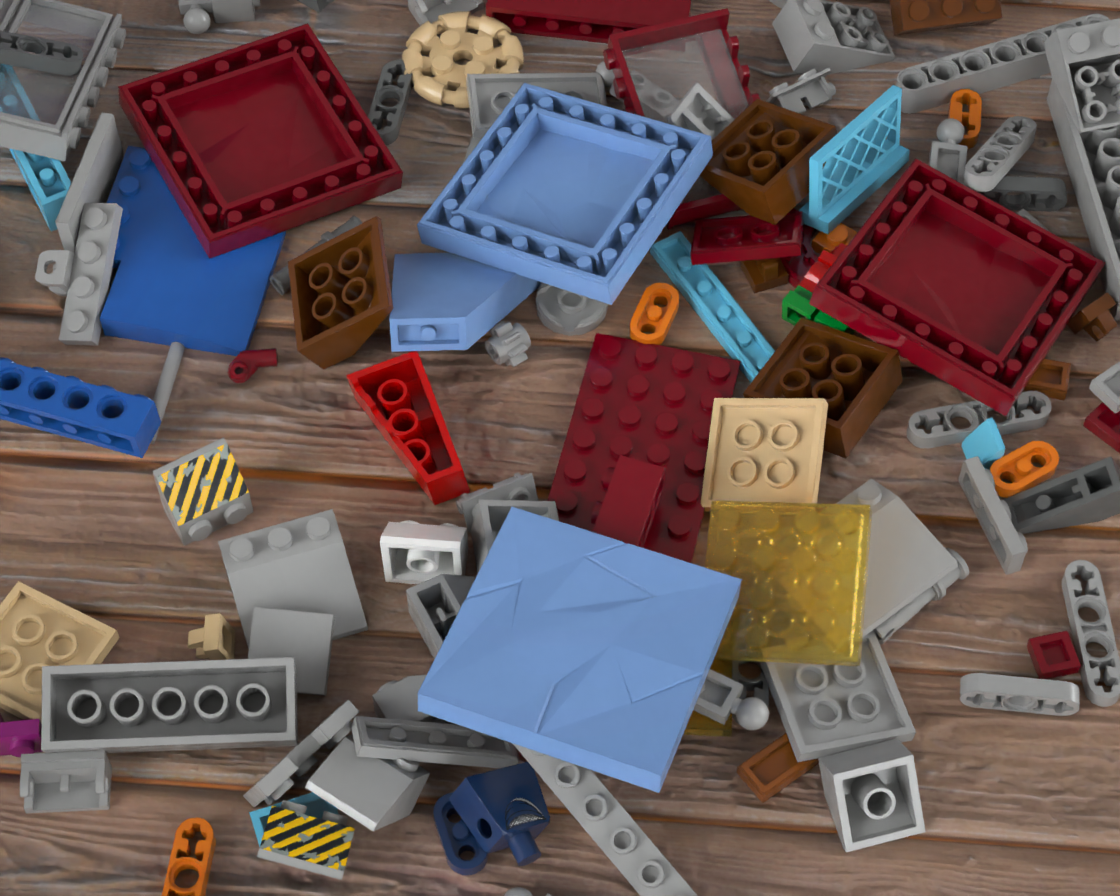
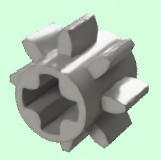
M502 320L489 330L492 336L485 341V347L496 364L501 365L505 362L506 366L512 365L515 367L528 359L524 351L528 350L531 346V340L521 324L515 323L512 325L510 321L505 323Z

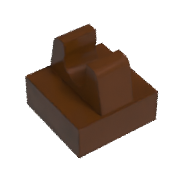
M780 258L741 261L740 267L754 294L788 284L789 275Z
M1107 292L1080 310L1070 319L1068 326L1074 334L1084 329L1097 342L1117 327V323L1109 312L1117 303Z

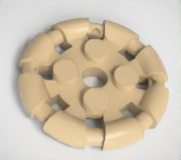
M469 11L442 14L433 23L426 21L411 34L406 42L408 49L404 50L402 54V60L406 68L404 75L412 73V83L416 93L434 104L443 106L444 103L454 105V108L460 109L469 108L466 86L467 74L520 73L518 70L524 64L521 43L517 36L511 35V29L494 17L486 16V14H482L481 17L471 16ZM469 29L479 30L478 34L468 33ZM500 43L502 44L501 46L494 48V46ZM460 59H467L470 61L466 65H459L455 63Z

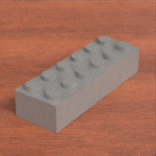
M294 657L42 666L41 750L45 753L105 750L106 753L298 745L297 670Z

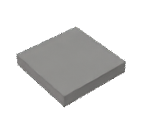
M254 607L248 659L294 657L297 670V693L326 696L335 615Z

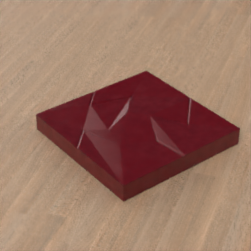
M308 23L118 87L121 108L209 259L401 188L402 169Z
M915 158L817 283L809 304L878 344L898 350L899 356L908 359L911 363L1006 416L1096 282L1105 262Z

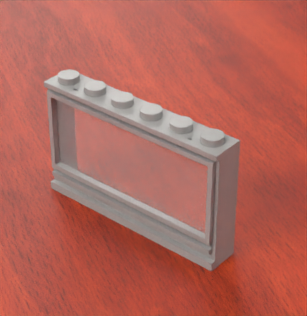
M0 0L1 31L70 43L79 47L83 52L80 72L72 76L0 64V146L66 161L71 148L77 149L79 145L81 127L86 128L88 125L90 107L95 108L100 92L99 87L104 88L109 72L108 67L113 68L115 65L117 48H123L126 29L121 28L122 14L117 13L116 17H113V14L56 0Z

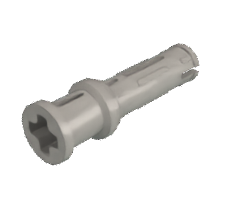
M946 548L956 559L957 568L873 629L879 644H884L894 632L907 623L931 600H941L946 595V589L957 579L962 580L969 575L967 563L957 552Z

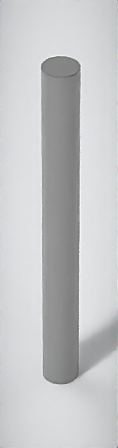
M172 342L153 398L161 422L185 350V346L179 342ZM159 428L150 444H155Z

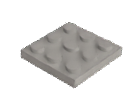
M874 630L840 655L819 639L761 649L758 659L797 762L818 759L896 738L901 743L913 740L916 733Z

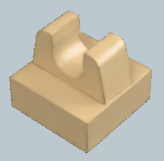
M220 613L205 615L204 627L189 631L188 648H196L197 658H209L210 660L234 659L235 630Z

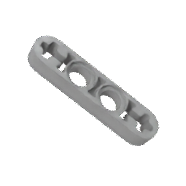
M1023 116L1008 118L968 161L964 170L963 184L976 192H987L994 189L1034 143L1037 128L1036 122Z
M1038 391L1022 392L1006 415L1007 420L1001 423L996 422L1000 435L1043 427L1047 423L1052 408L1049 398ZM976 400L920 410L910 417L907 427V438L911 444L919 448H933L961 443L980 424L989 418L987 413L994 409ZM1027 406H1032L1035 411L1040 410L1039 414H1034L1032 409H1027ZM964 417L969 420L971 426L966 429L956 428L951 423V419ZM919 425H924L926 430H931V432L925 434L924 430L918 429Z
M1076 560L1071 562L1064 572L1062 590L1075 651L1081 664L1079 670L1085 695L1091 703L1101 707H1108L1115 704L1120 697V659L1100 572L1093 563L1086 560ZM1075 575H1081L1084 581H1088L1084 591L1085 595L1080 596L1082 592L1081 583L1079 580L1074 579ZM1083 607L1092 608L1098 613L1099 620L1096 622H1086L1080 618L1078 610ZM1091 642L1099 643L1105 647L1107 655L1102 658H1095L1087 652L1086 645ZM1105 669L1103 673L1104 683L1106 686H1112L1110 692H1104L1102 686H1097L1101 675L1100 670Z

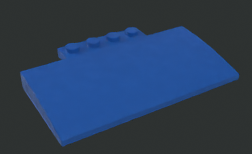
M128 145L106 202L117 203L123 208L112 266V268H118L100 316L104 335L168 346L172 342H179L187 349L237 356L241 351L248 350L270 285L269 277L273 275L287 230L209 259L146 149Z

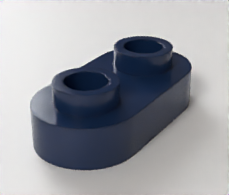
M453 792L447 793L437 800L433 810L435 826L447 863L454 872L460 875L476 874L485 867L488 861V852L481 848L462 819L457 823H452L448 820L449 816L458 814L449 799ZM465 851H471L475 854L470 860L460 858V855Z

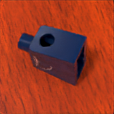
M528 762L468 776L449 797L452 805L485 852L492 853L510 848L518 866L528 865L541 856V852L534 839L550 823V815L534 768Z

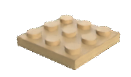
M714 398L700 503L702 507H705V512L816 514L828 410L826 400L824 398Z
M18 581L0 605V708L23 720L39 719L42 724V666L101 664L120 638L117 630Z

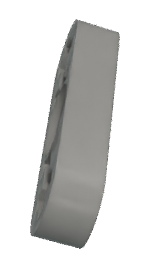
M971 673L960 679V701L970 707L1055 716L1072 715L1080 709L1079 687L1071 682L986 673Z

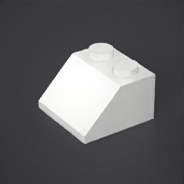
M410 520L400 523L388 522L380 538L385 582L420 584L440 574L465 576L468 555L466 527H458L450 523L426 525Z

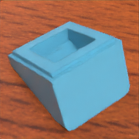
M988 418L964 439L961 445L966 459L978 456L984 469L987 468L989 470L991 465L1003 457L1005 452V445L993 418Z

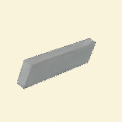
M355 716L351 725L358 757L394 760L401 758L408 761L489 768H504L516 765L519 761L517 749L513 743L460 725Z

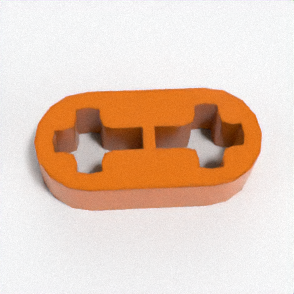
M960 89L952 94L948 118L957 119L963 126H966V135H964L959 145H966L968 150L973 148L978 141L981 128L982 100L977 92L970 89ZM962 104L968 105V112H962Z

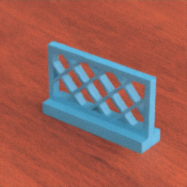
M892 85L810 157L809 201L799 209V211H803L804 224L829 234L909 161L910 149L900 146L902 88Z

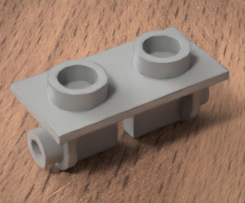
M830 68L818 73L816 69H812L801 75L797 79L799 82L789 86L785 82L769 91L770 97L766 102L802 114L806 111L801 101L802 99L805 100L810 110L831 101L832 96L836 94V89L831 82L827 83L825 77L831 71Z
M517 472L513 477L493 484L494 487L491 489L484 487L469 494H461V499L456 500V506L461 515L464 514L468 532H471L479 499L538 501L532 473L520 475Z

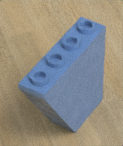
M453 253L395 254L391 293L393 310L390 312L389 317L391 351L468 350L541 285V282Z

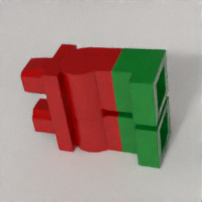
M840 243L831 252L822 251L818 261L811 266L794 291L790 290L782 300L783 320L795 326L801 319L796 314L798 312L810 321L852 335L855 333L856 330L809 304L815 286L847 245Z

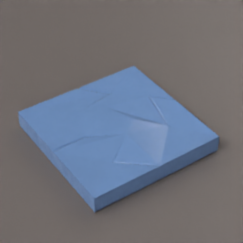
M524 83L418 222L417 228L421 243L612 305L712 158L711 136Z
M511 507L417 693L418 711L660 793L738 601L742 579Z

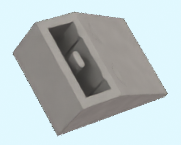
M788 0L772 22L793 72L804 74L812 69H816L818 73L830 68L831 71L827 74L829 75L893 61L895 58L889 41L877 20V15L873 9L868 7H858L826 0Z
M1120 18L1056 30L1044 41V47L1051 76L1079 134L1120 126Z

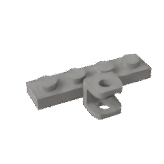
M84 203L75 254L70 250H47L39 255L35 274L36 281L42 285L49 286V289L59 296H67L59 341L65 345L98 346L102 327L100 316L107 300L123 208L117 203ZM52 262H56L53 265V273L47 274V266Z

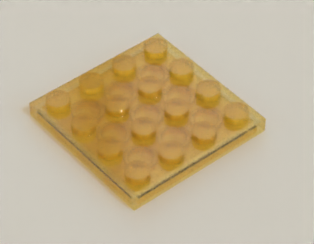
M712 501L705 568L742 579L738 601L714 659L860 666L872 521L871 506Z

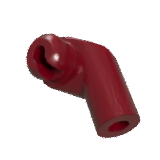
M277 349L241 351L228 367L227 373L229 378L235 383H243L249 380L259 368L278 367Z

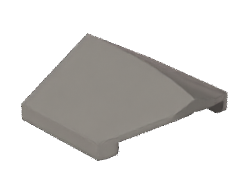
M697 82L693 84L669 115L668 124L710 135L712 141L735 119Z

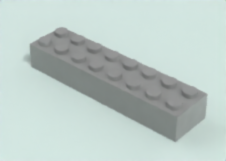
M1052 78L1046 99L1093 255L1105 262L1100 278L1105 294L1108 292L1117 303L1110 310L1114 320L1118 321L1120 320V126L1079 134Z

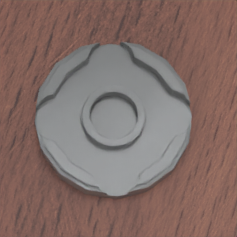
M545 283L539 286L536 297L537 316L543 325L555 333L568 336L582 335L596 329L605 319L608 310L607 303Z

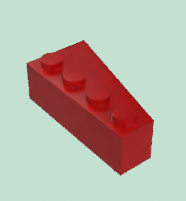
M411 351L346 375L356 401L434 505L459 497L463 493H470L463 468L418 351Z

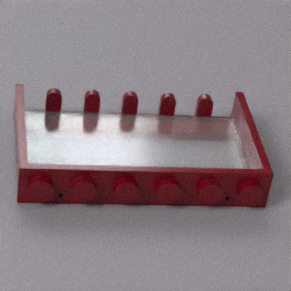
M728 8L610 34L608 49L603 51L604 62L607 70H613L615 79H613L614 91L617 99H623L625 105L623 111L668 123L669 115L693 84L697 82L734 119L755 100L760 99L758 93L751 94L749 91L750 71L748 65L739 64L737 58L739 51L737 36L729 37L727 25L730 13ZM699 176L666 226L669 230L673 229L675 225L742 209Z

